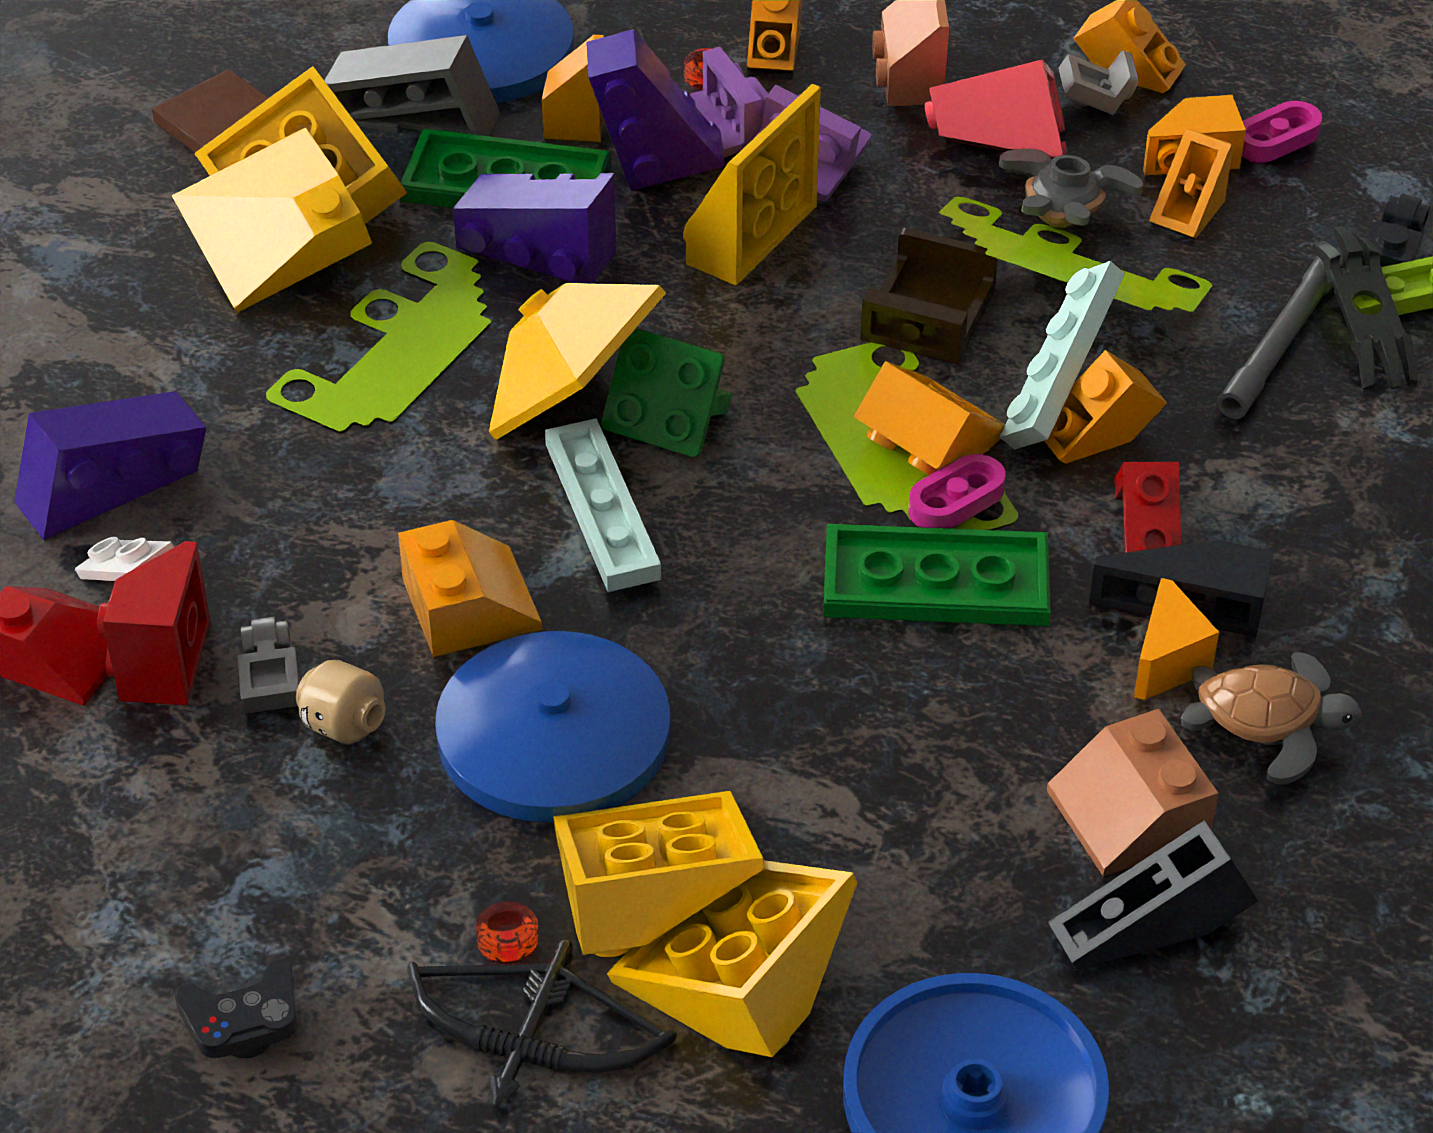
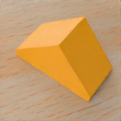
M1186 128L1149 222L1196 239L1225 202L1233 145Z
M1164 578L1160 580L1139 660L1134 698L1147 700L1193 680L1192 669L1194 667L1206 666L1213 669L1219 631L1172 580Z

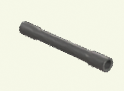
M1337 249L1341 254L1340 269L1345 268L1342 251ZM1318 256L1303 275L1302 283L1247 362L1236 371L1218 397L1217 406L1225 416L1233 419H1240L1245 416L1264 388L1265 380L1322 297L1332 289L1333 285H1328L1324 264Z

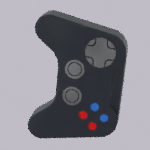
M283 959L272 961L267 966L261 979L256 984L247 988L215 995L202 990L196 985L185 984L180 986L175 992L179 1014L201 1053L209 1058L216 1059L229 1055L237 1058L256 1057L266 1051L270 1044L291 1037L297 1028L292 966Z

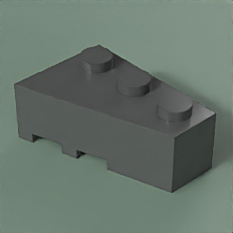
M467 35L344 51L339 54L324 80L356 124L361 128L398 133L400 128L418 131L433 129L490 136L501 114Z

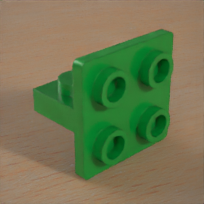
M636 327L620 346L601 427L604 430L691 457L699 456L702 453L711 416L727 414L733 393L718 389L726 359L725 355Z

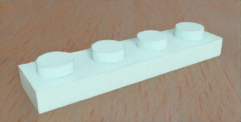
M1111 261L1090 269H1081L1067 283L1065 289L1067 296L1059 312L1050 320L1046 328L1048 336L1039 354L1032 359L1027 368L1028 378L1020 395L1012 401L1007 410V417L1009 418L1000 438L1014 450L1048 440L1125 275Z
M597 418L546 429V447L607 592L661 580V563Z

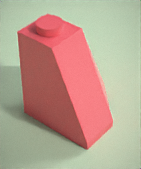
M1043 59L929 88L932 101L925 102V112L930 130L938 129L939 136L947 141L1004 152L1014 149H1036L1047 153L1051 159L1057 156L1068 155L1066 142H1061L1059 133L1065 130L1054 72Z

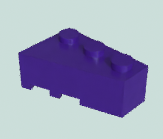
M634 29L586 42L588 78L631 191L725 167L720 129L713 121L708 122L696 108L695 100L687 91L683 92L670 77L667 67Z
M601 173L597 179H575L574 174H559L556 179L537 180L534 174H481L453 208L457 248L573 283L593 284L616 253L614 173Z
M176 391L29 413L14 502L43 540L197 472L207 427Z

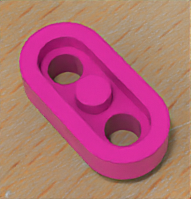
M1288 101L1243 120L1246 133L1242 157L1249 162L1263 164L1313 143L1317 140L1322 122L1320 110L1306 102Z
M972 454L964 456L920 480L910 490L908 508L910 519L918 527L952 529L994 505L1004 494L1006 473L1003 465L990 456Z

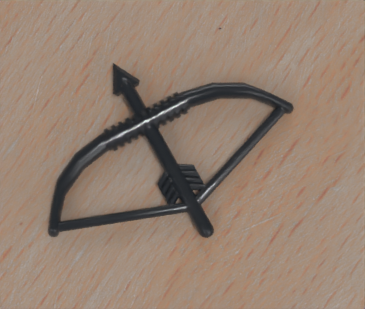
M562 940L558 943L550 963L418 966L415 962H410L407 966L412 990L420 1011L438 1029L447 1035L475 1046L476 1050L483 1049L484 1052L490 1051L495 1055L498 1053L499 1056L503 1057L506 1055L507 1059L500 1075H493L490 1078L493 1108L520 1087L515 1078L523 1062L528 1063L530 1061V1064L533 1065L538 1063V1066L541 1067L546 1065L548 1069L554 1067L556 1071L562 1069L602 1073L627 1069L647 1060L674 1043L677 1033L672 1028L667 1031L566 969L565 966L573 950V945L569 940ZM530 974L523 993L532 1003L518 1034L512 1033L511 1035L509 1031L503 1033L501 1029L495 1031L494 1027L487 1028L486 1025L476 1027L444 1011L427 995L421 977ZM571 985L579 988L656 1037L636 1049L607 1054L574 1052L567 1050L566 1046L560 1045L558 1047V1044L555 1043L550 1045V1042L547 1041L542 1043V1040H534L535 1033L547 1007L564 1003Z

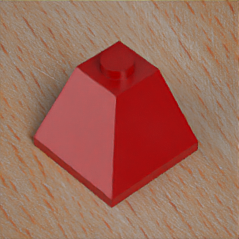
M5 586L0 592V677L84 706L107 677L105 665L108 648L106 638H100L97 631V617L100 606L48 588Z

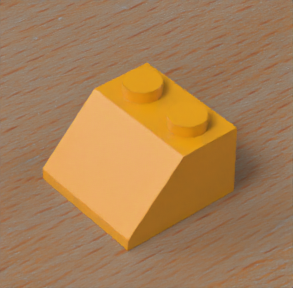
M887 361L882 365L854 415V418L870 427L866 433L868 438L892 451L899 445L911 453L907 462L928 475L964 456L972 454L983 455L1001 440L1000 435L1005 426V423L928 376Z
M454 520L398 533L403 581L433 657L542 630L541 619L508 545Z

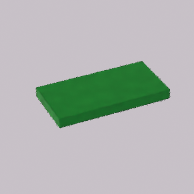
M423 129L401 180V185L407 194L401 197L399 201L454 208L481 174H534L536 180L556 179L559 174H574L575 179H597L601 173H609L611 168V151Z
M827 524L823 617L1049 626L1051 611L1048 532Z

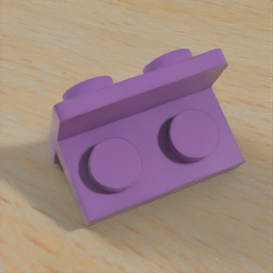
M721 47L703 51V90L690 95L695 100L696 108L708 122L713 121L720 129L723 156L725 158L739 153L760 131L768 92L755 77L745 78L740 65L733 63Z
M775 85L766 96L762 125L757 135L799 96ZM820 107L817 199L825 202L867 148L871 140V133Z

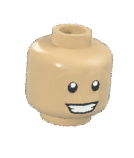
M327 660L312 668L302 677L297 688L296 703L299 707V715L303 724L314 732L342 744H353L361 741L370 732L375 731L384 719L386 707L384 703V690L380 680L370 672L344 661Z

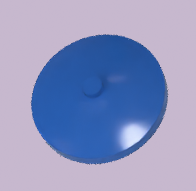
M411 0L397 12L388 30V45L467 35L496 103L519 99L540 91L545 87L548 71L574 51V33L571 18L565 8L556 0Z
M545 631L529 633L503 640L484 649L463 664L451 677L441 694L436 711L435 726L438 752L451 780L464 794L476 803L498 814L515 819L544 823L554 822L553 816L618 807L634 797L653 779L665 760L669 748V701L664 686L651 667L636 654L617 643L579 632Z
M981 973L946 974L912 983L888 996L873 1008L864 1018L850 1042L844 1066L843 1103L852 1133H1103L1109 1102V1080L1105 1061L1098 1044L1090 1031L1070 1009L1047 993L1026 983L1011 978Z

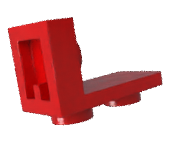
M1123 462L1115 476V499H1123L1125 553L1182 545L1179 462Z

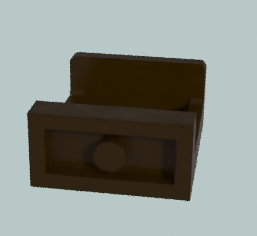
M903 228L898 238L897 258L880 290L869 288L862 300L860 340L959 364L995 291L998 258L986 255L985 252L988 249L982 246Z

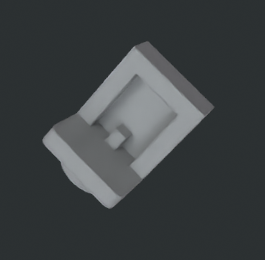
M1124 50L1119 53L1109 69L1070 54L1065 57L1059 66V73L1066 97L1079 106L1085 107L1089 105L1114 115L1124 100H1128L1133 95L1138 83V75L1132 54Z

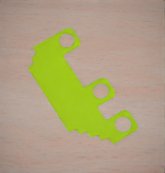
M954 197L939 211L941 215L952 218L953 221L951 223L953 225L964 228L963 233L965 235L976 238V245L987 248L986 255L1067 283L1079 270L1084 268L1090 269L1103 264L1072 253L1082 242V239L1077 235L1045 224L1032 225L1023 236L995 227L992 224L1002 215V211L966 197ZM963 203L975 204L987 209L990 214L988 216H974L963 212L958 206ZM1053 231L1060 233L1069 239V243L1057 244L1046 241L1038 235V232ZM1173 268L1162 269L1153 281L1123 271L1125 275L1113 299L1145 310L1159 307L1168 311L1173 308H1179L1188 312H1194L1211 289L1212 284L1203 278ZM1171 275L1185 276L1198 282L1200 287L1197 289L1183 288L1173 284L1168 277Z
M435 242L420 244L402 261L401 268L405 272L437 285L418 303L387 290L377 289L371 291L351 310V317L358 322L387 334L336 384L304 370L293 369L286 372L266 392L267 400L339 432L345 431L352 423H358L363 426L369 425L375 418H380L387 422L394 421L491 323L489 318L481 316V313L487 306L477 301L484 293L483 289L474 286L481 278L480 274L472 272V268L478 263V259ZM436 251L444 254L448 262L441 270L427 272L419 269L415 264V260L422 253ZM379 299L391 300L398 306L397 314L387 320L371 319L366 315L365 309L369 303ZM306 380L314 385L315 392L311 398L305 401L291 402L283 398L281 389L290 381Z
M870 342L814 357L812 361L817 369L805 375L809 384L795 390L796 394L863 504L869 506L881 503L887 512L891 513L902 510L911 520L908 513L910 490L917 482L929 475L908 463L907 460L911 453L899 445L892 451L868 438L866 433L870 427L854 418L856 411L881 369L880 366L873 362L872 354L876 349L887 346ZM901 350L905 355V361L900 366L912 371L915 370L919 365V361L914 353ZM1004 492L999 500L1003 505L1004 511L999 518L983 521L971 517L952 529L991 530L1014 523L1018 519V512Z

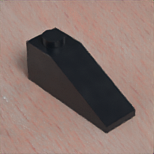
M1214 540L1097 556L1094 563L1089 604L1151 616L1160 580L1164 578L1172 580L1216 629L1257 637L1274 551Z
M1202 821L1049 921L1048 924L1076 969H1081L1206 936L1257 903L1258 900L1207 823Z

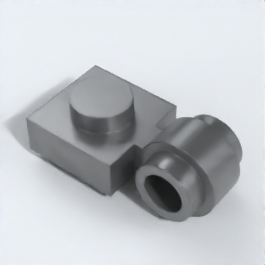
M275 616L251 620L252 626L241 627L244 654L237 655L240 695L244 714L298 706L296 703V693L300 683L299 667L295 647H291L287 621L276 622Z

